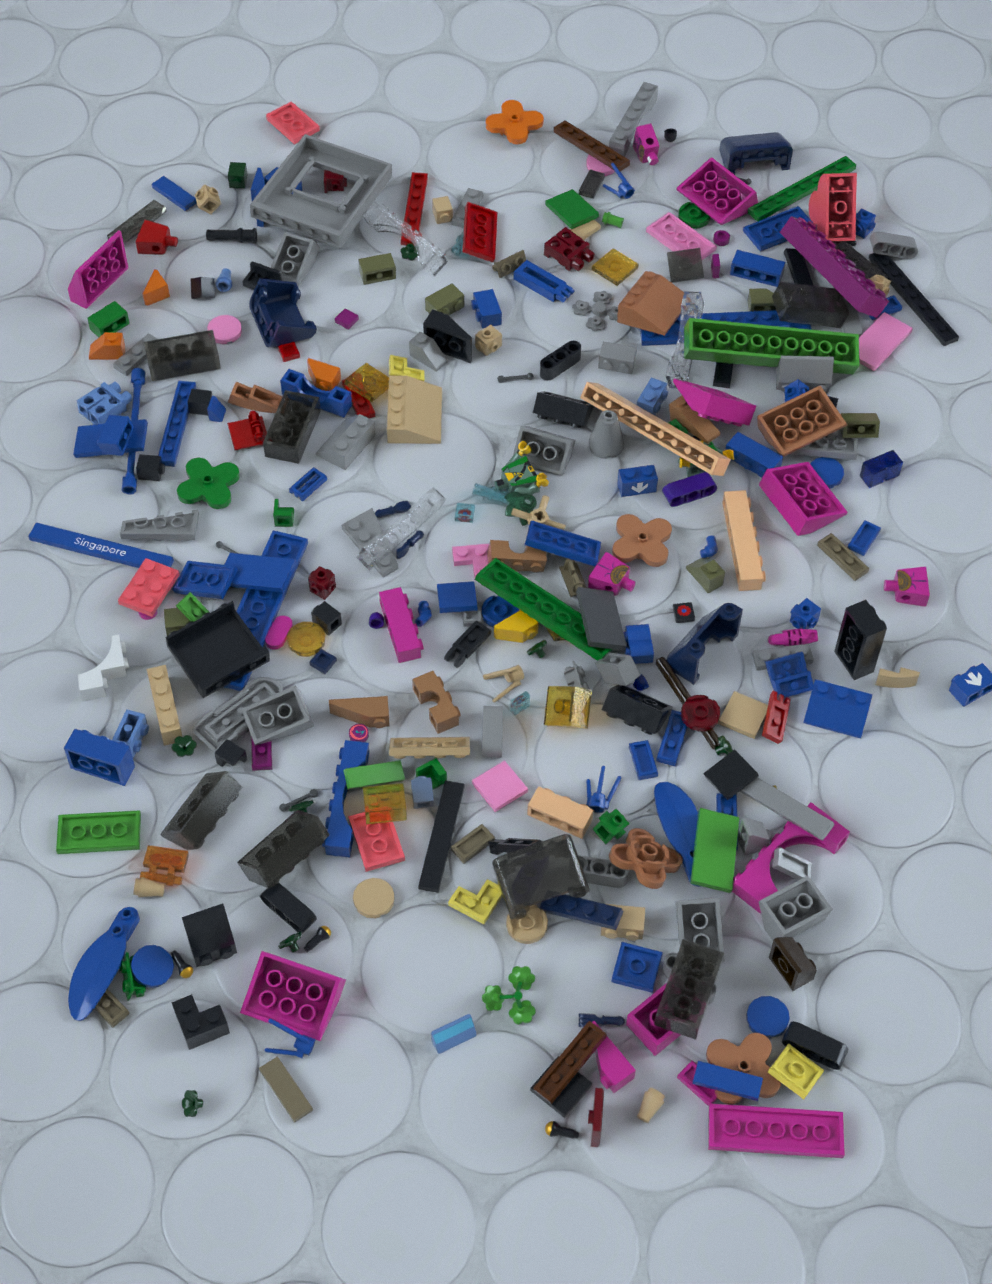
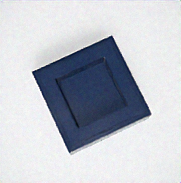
M320 649L309 663L310 666L326 674L336 663L337 658Z

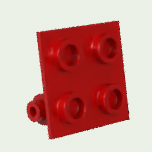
M250 411L248 419L227 423L234 450L270 443L263 417L259 416L256 411Z

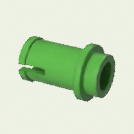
M605 212L602 218V222L605 225L610 224L619 228L622 227L624 218L612 215L611 212Z

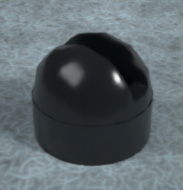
M669 128L664 131L666 141L673 142L676 140V129Z

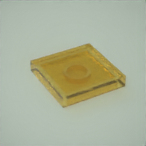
M613 248L592 265V271L618 286L638 269L639 264Z

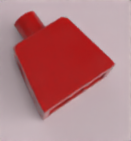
M144 220L136 239L138 254L163 255L168 246L177 247L178 238L170 235L168 226Z

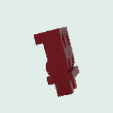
M567 227L544 243V256L556 259L568 271L572 268L580 271L584 266V261L582 260L590 263L594 259L595 253L589 249L590 243L585 242Z

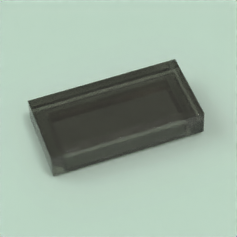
M589 170L579 189V195L594 199L605 178V174Z

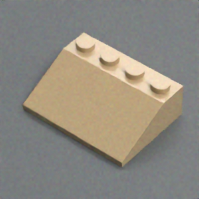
M389 376L387 442L441 444L442 387L409 376Z

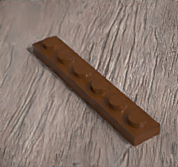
M566 120L553 127L555 134L613 169L611 163H614L619 171L630 166L629 159Z

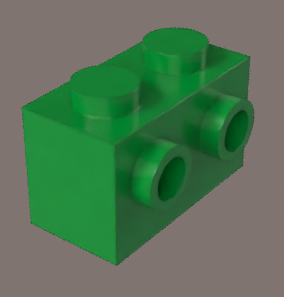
M116 301L106 305L87 318L90 330L97 337H100L105 332L116 333L130 324L127 311Z

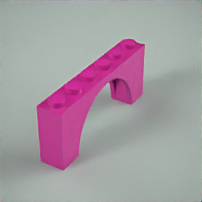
M811 802L807 807L834 823L833 828L823 841L788 821L784 826L783 832L781 834L779 832L776 833L771 840L772 843L760 850L759 857L756 860H750L745 867L746 870L742 874L739 872L733 879L732 892L760 914L759 901L778 891L770 875V863L774 858L775 849L779 847L785 849L798 844H810L822 847L835 854L848 839L850 831Z

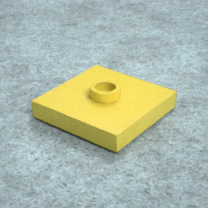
M789 1043L768 1070L770 1075L803 1100L824 1072L821 1067Z

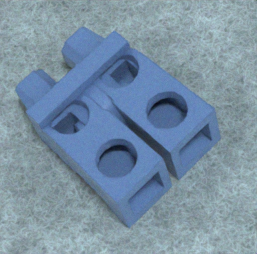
M104 382L101 384V387L95 388L76 401L79 413L91 421L92 424L97 425L104 424L109 415L119 416L121 413L126 412V405L132 401V397L128 391L119 394L121 387L118 383L113 382L108 385Z

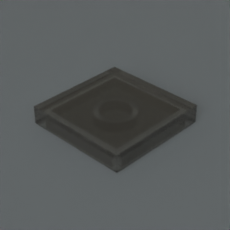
M700 248L667 252L671 283L704 278Z

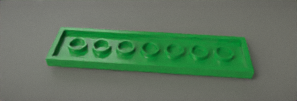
M497 558L493 559L477 573L474 580L505 599L529 617L590 655L593 659L597 661L603 659L605 655L613 650L588 646L581 613Z

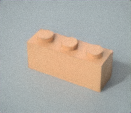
M538 786L528 804L527 815L582 839L592 822L593 810L585 804H578L572 801L569 797L560 796L548 788Z

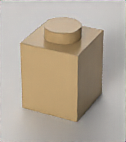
M449 197L433 198L432 211L436 223L452 222L453 209Z

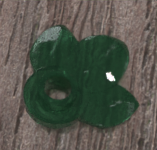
M508 493L505 496V499L509 502L505 510V516L516 517L511 515L513 508L527 513L532 512L537 504L536 498L532 494ZM525 500H529L531 504H527ZM519 518L522 526L528 524L527 520Z

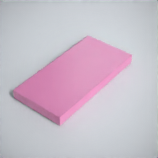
M670 212L646 227L647 233L692 266H695L712 254L717 248L715 244Z
M884 312L859 337V363L875 371L912 333L913 328Z

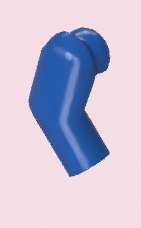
M711 535L706 538L707 546L700 550L702 558H710L717 553L718 547L715 536Z
M421 601L418 604L419 617L415 619L418 627H422L432 616L427 601Z

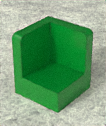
M279 499L274 501L273 517L275 527H293L294 507H280Z
M437 758L416 768V777H431L433 790L443 785L445 780H447V772Z

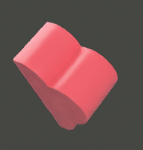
M857 173L823 174L819 179L817 191H814L810 196V219L814 224H817V231L819 230L826 235L825 238L832 242L855 241Z

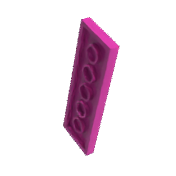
M709 1103L708 1150L844 1158L843 1112Z

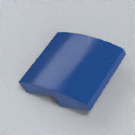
M803 652L765 661L772 687L778 693L777 696L782 694L786 698L812 690L814 684L811 672L807 670Z

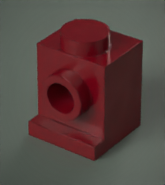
M325 170L324 193H328V191H344V187H347V178L344 175Z

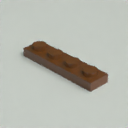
M588 1021L534 1086V1091L552 1104L605 1040L607 1034L591 1021Z

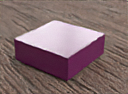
M719 254L712 255L711 273L713 278H719Z
M346 308L335 317V323L348 330L359 320L357 314Z

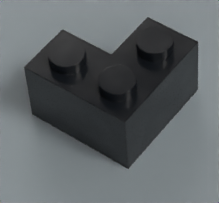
M192 994L171 1002L189 1050L230 1033L220 1004L199 1013Z

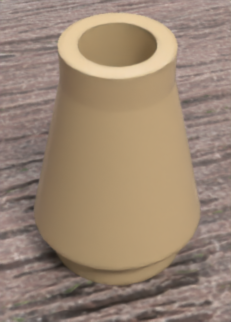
M141 877V879L136 878L133 895H138V897H163L165 884H160Z
M653 1088L645 1091L637 1118L649 1123L650 1119L664 1104L665 1096Z

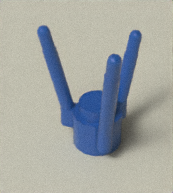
M611 163L622 183L618 186L619 191L603 184V187L616 194L619 198H630L634 194L635 189L627 182L615 164Z
M605 766L601 767L597 792L593 793V796L591 795L590 779L586 780V805L594 813H603L604 810H608L609 803L621 780V776H618L606 799L605 795L601 793Z
M271 1018L268 1020L269 1023L297 1038L294 1044V1048L297 1051L265 1048V1052L297 1056L299 1058H303L304 1054L310 1056L316 1039L301 1035Z

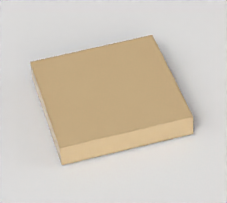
M734 691L718 724L755 739L766 717L768 705Z

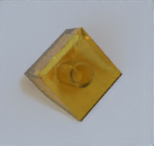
M548 686L544 725L588 729L592 690L571 686Z
M403 783L363 787L366 824L407 820Z

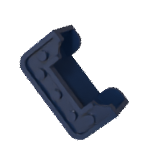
M778 132L726 137L720 142L719 148L724 167L734 175L737 168H744L745 162L774 159L775 165L780 164L782 171L790 170L793 149L791 144Z
M259 278L250 298L249 307L265 346L268 348H276L287 343L309 339L316 334L317 328L314 322L307 321L304 323L296 305L301 297V291L296 282Z
M725 603L702 617L668 654L667 662L674 672L694 685L700 677L698 667L700 658L705 653V644L711 638L719 643L723 638H730L729 640L733 642L739 633L743 609L733 603Z

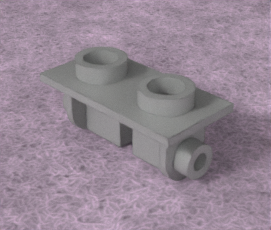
M572 661L574 667L568 666L564 671L568 686L575 684L568 687L571 699L576 703L580 702L584 697L590 701L588 695L590 688L583 679L586 676L582 666H578L575 661Z

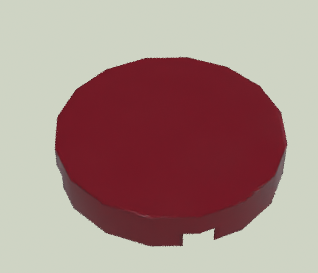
M694 695L689 697L682 705L681 718L690 729L707 731L717 725L720 719V707L715 700L709 699L708 696Z

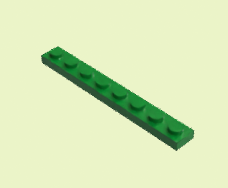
M844 156L749 207L748 214L757 222L817 191L819 179L823 174L850 173L856 169V164L847 156Z

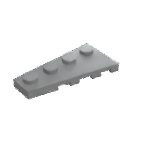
M836 436L835 439H826V437H823L790 453V455L837 458L846 461L857 460L858 438L844 439L842 436Z
M373 508L342 524V530L382 577L398 569V563Z
M198 509L192 510V513L189 514L178 512L175 513V516L170 517L158 515L150 520L145 517L122 521L120 537L121 539L195 540L199 511Z

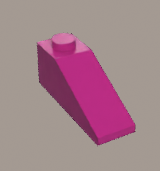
M595 1021L592 1022L597 1027H599ZM607 1036L596 1049L595 1057L601 1083L606 1089L610 1088L615 1093L634 1079L636 1070Z

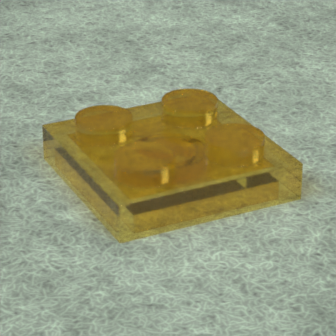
M365 363L346 378L344 384L373 402L389 389V377L368 363Z

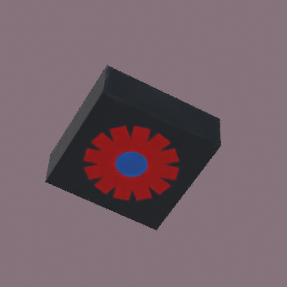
M692 602L673 604L676 623L695 621Z

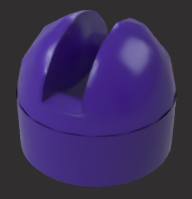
M379 612L372 613L369 617V626L374 629L382 628L384 625L383 615Z

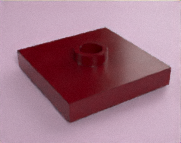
M595 1088L593 1110H589L588 1124H592L590 1147L600 1146L604 1101L603 1088Z

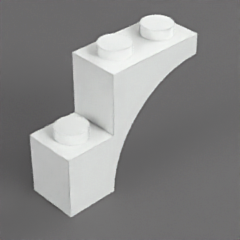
M119 634L112 636L110 651L97 667L88 672L78 674L79 688L83 701L106 697L105 689L109 688L107 680L127 676L126 669L129 668L128 658L124 657L123 654L127 652L125 641L121 642Z

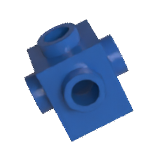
M862 208L856 213L857 236L865 239L873 231L876 225L874 222L875 214Z
M799 379L785 386V402L809 391V387Z
M806 598L799 605L796 604L791 609L790 623L797 629H812L819 620L821 608Z

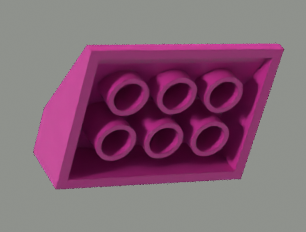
M712 157L676 188L678 192L720 225L747 214L748 208L758 203L756 191Z
M118 230L75 271L68 287L71 302L87 309L128 269L121 231Z
M674 378L673 383L690 408L698 412V416L706 419L709 416V419L718 422L720 420L721 422L731 423L742 427V424L750 426L756 405L717 389Z
M809 462L767 469L759 483L761 489L797 536L813 533L848 513Z
M261 951L240 1013L269 1023L268 1020L271 1018L301 1035L321 1041L340 1000L346 979Z

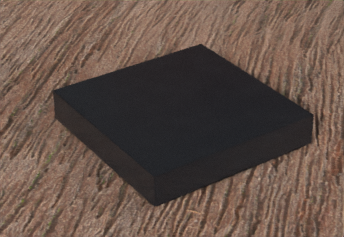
M735 749L703 773L726 800H729L759 776Z
M558 1056L532 1085L530 1091L565 1118L590 1089L592 1082L577 1072L552 1104L546 1101L533 1088L559 1058Z

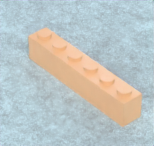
M746 490L725 491L722 504L739 591L761 590L766 576L765 571L761 569L763 561L762 556L758 554L760 546L759 541L755 539L757 531L756 526L752 524L754 522V515L749 509L751 508L750 497H747Z

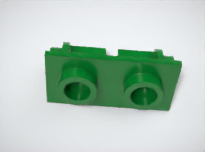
M126 952L119 968L120 973L123 974L122 990L123 993H126L127 1001L130 1000L132 995L143 997L146 992L145 985L136 982L132 976L130 964L133 956L129 958V952Z

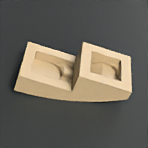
M901 667L899 673L880 668L875 685L889 688L916 686L920 672Z

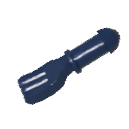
M407 500L396 503L394 507L378 509L375 515L377 518H382L383 516L412 511L413 509Z
M416 531L410 539H407V542L402 547L396 550L397 559L404 557L409 548L413 547L417 541L423 538V531Z
M579 1013L578 1026L584 1027L588 1021H595L597 1024H602V1026H622L625 1023V1019L622 1016L602 1015V1017H598L595 1014Z

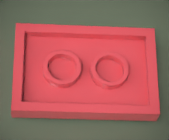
M292 101L266 114V120L294 145L305 134L311 136L320 131L319 125Z
M146 558L118 599L119 605L153 617L179 577V570Z
M388 806L348 816L366 872L405 861Z

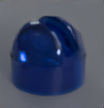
M640 674L633 683L634 688L639 691L649 688V684L643 674Z

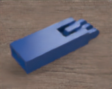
M528 260L514 271V280L552 302L556 299L565 302L566 298L568 299L575 292L565 281Z

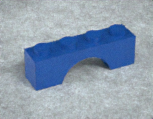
M288 369L280 380L282 395L344 418L352 407L351 391L337 386L330 391L318 389L307 380L304 374Z

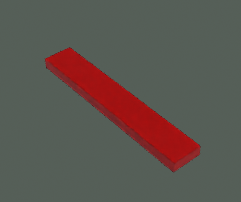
M412 172L401 245L411 243L417 246L428 173Z

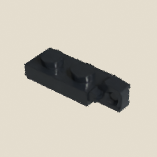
M508 838L506 840L492 839L488 841L490 853L496 855L506 852L507 855L522 853L523 856H532L536 851L543 848L542 841L538 839Z

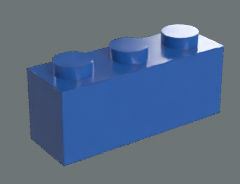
M737 249L731 264L730 275L779 287L784 273L785 262Z
M737 432L726 444L725 450L731 449L734 452V460L731 459V461L754 472L761 478L767 469L781 467L782 455L740 432Z

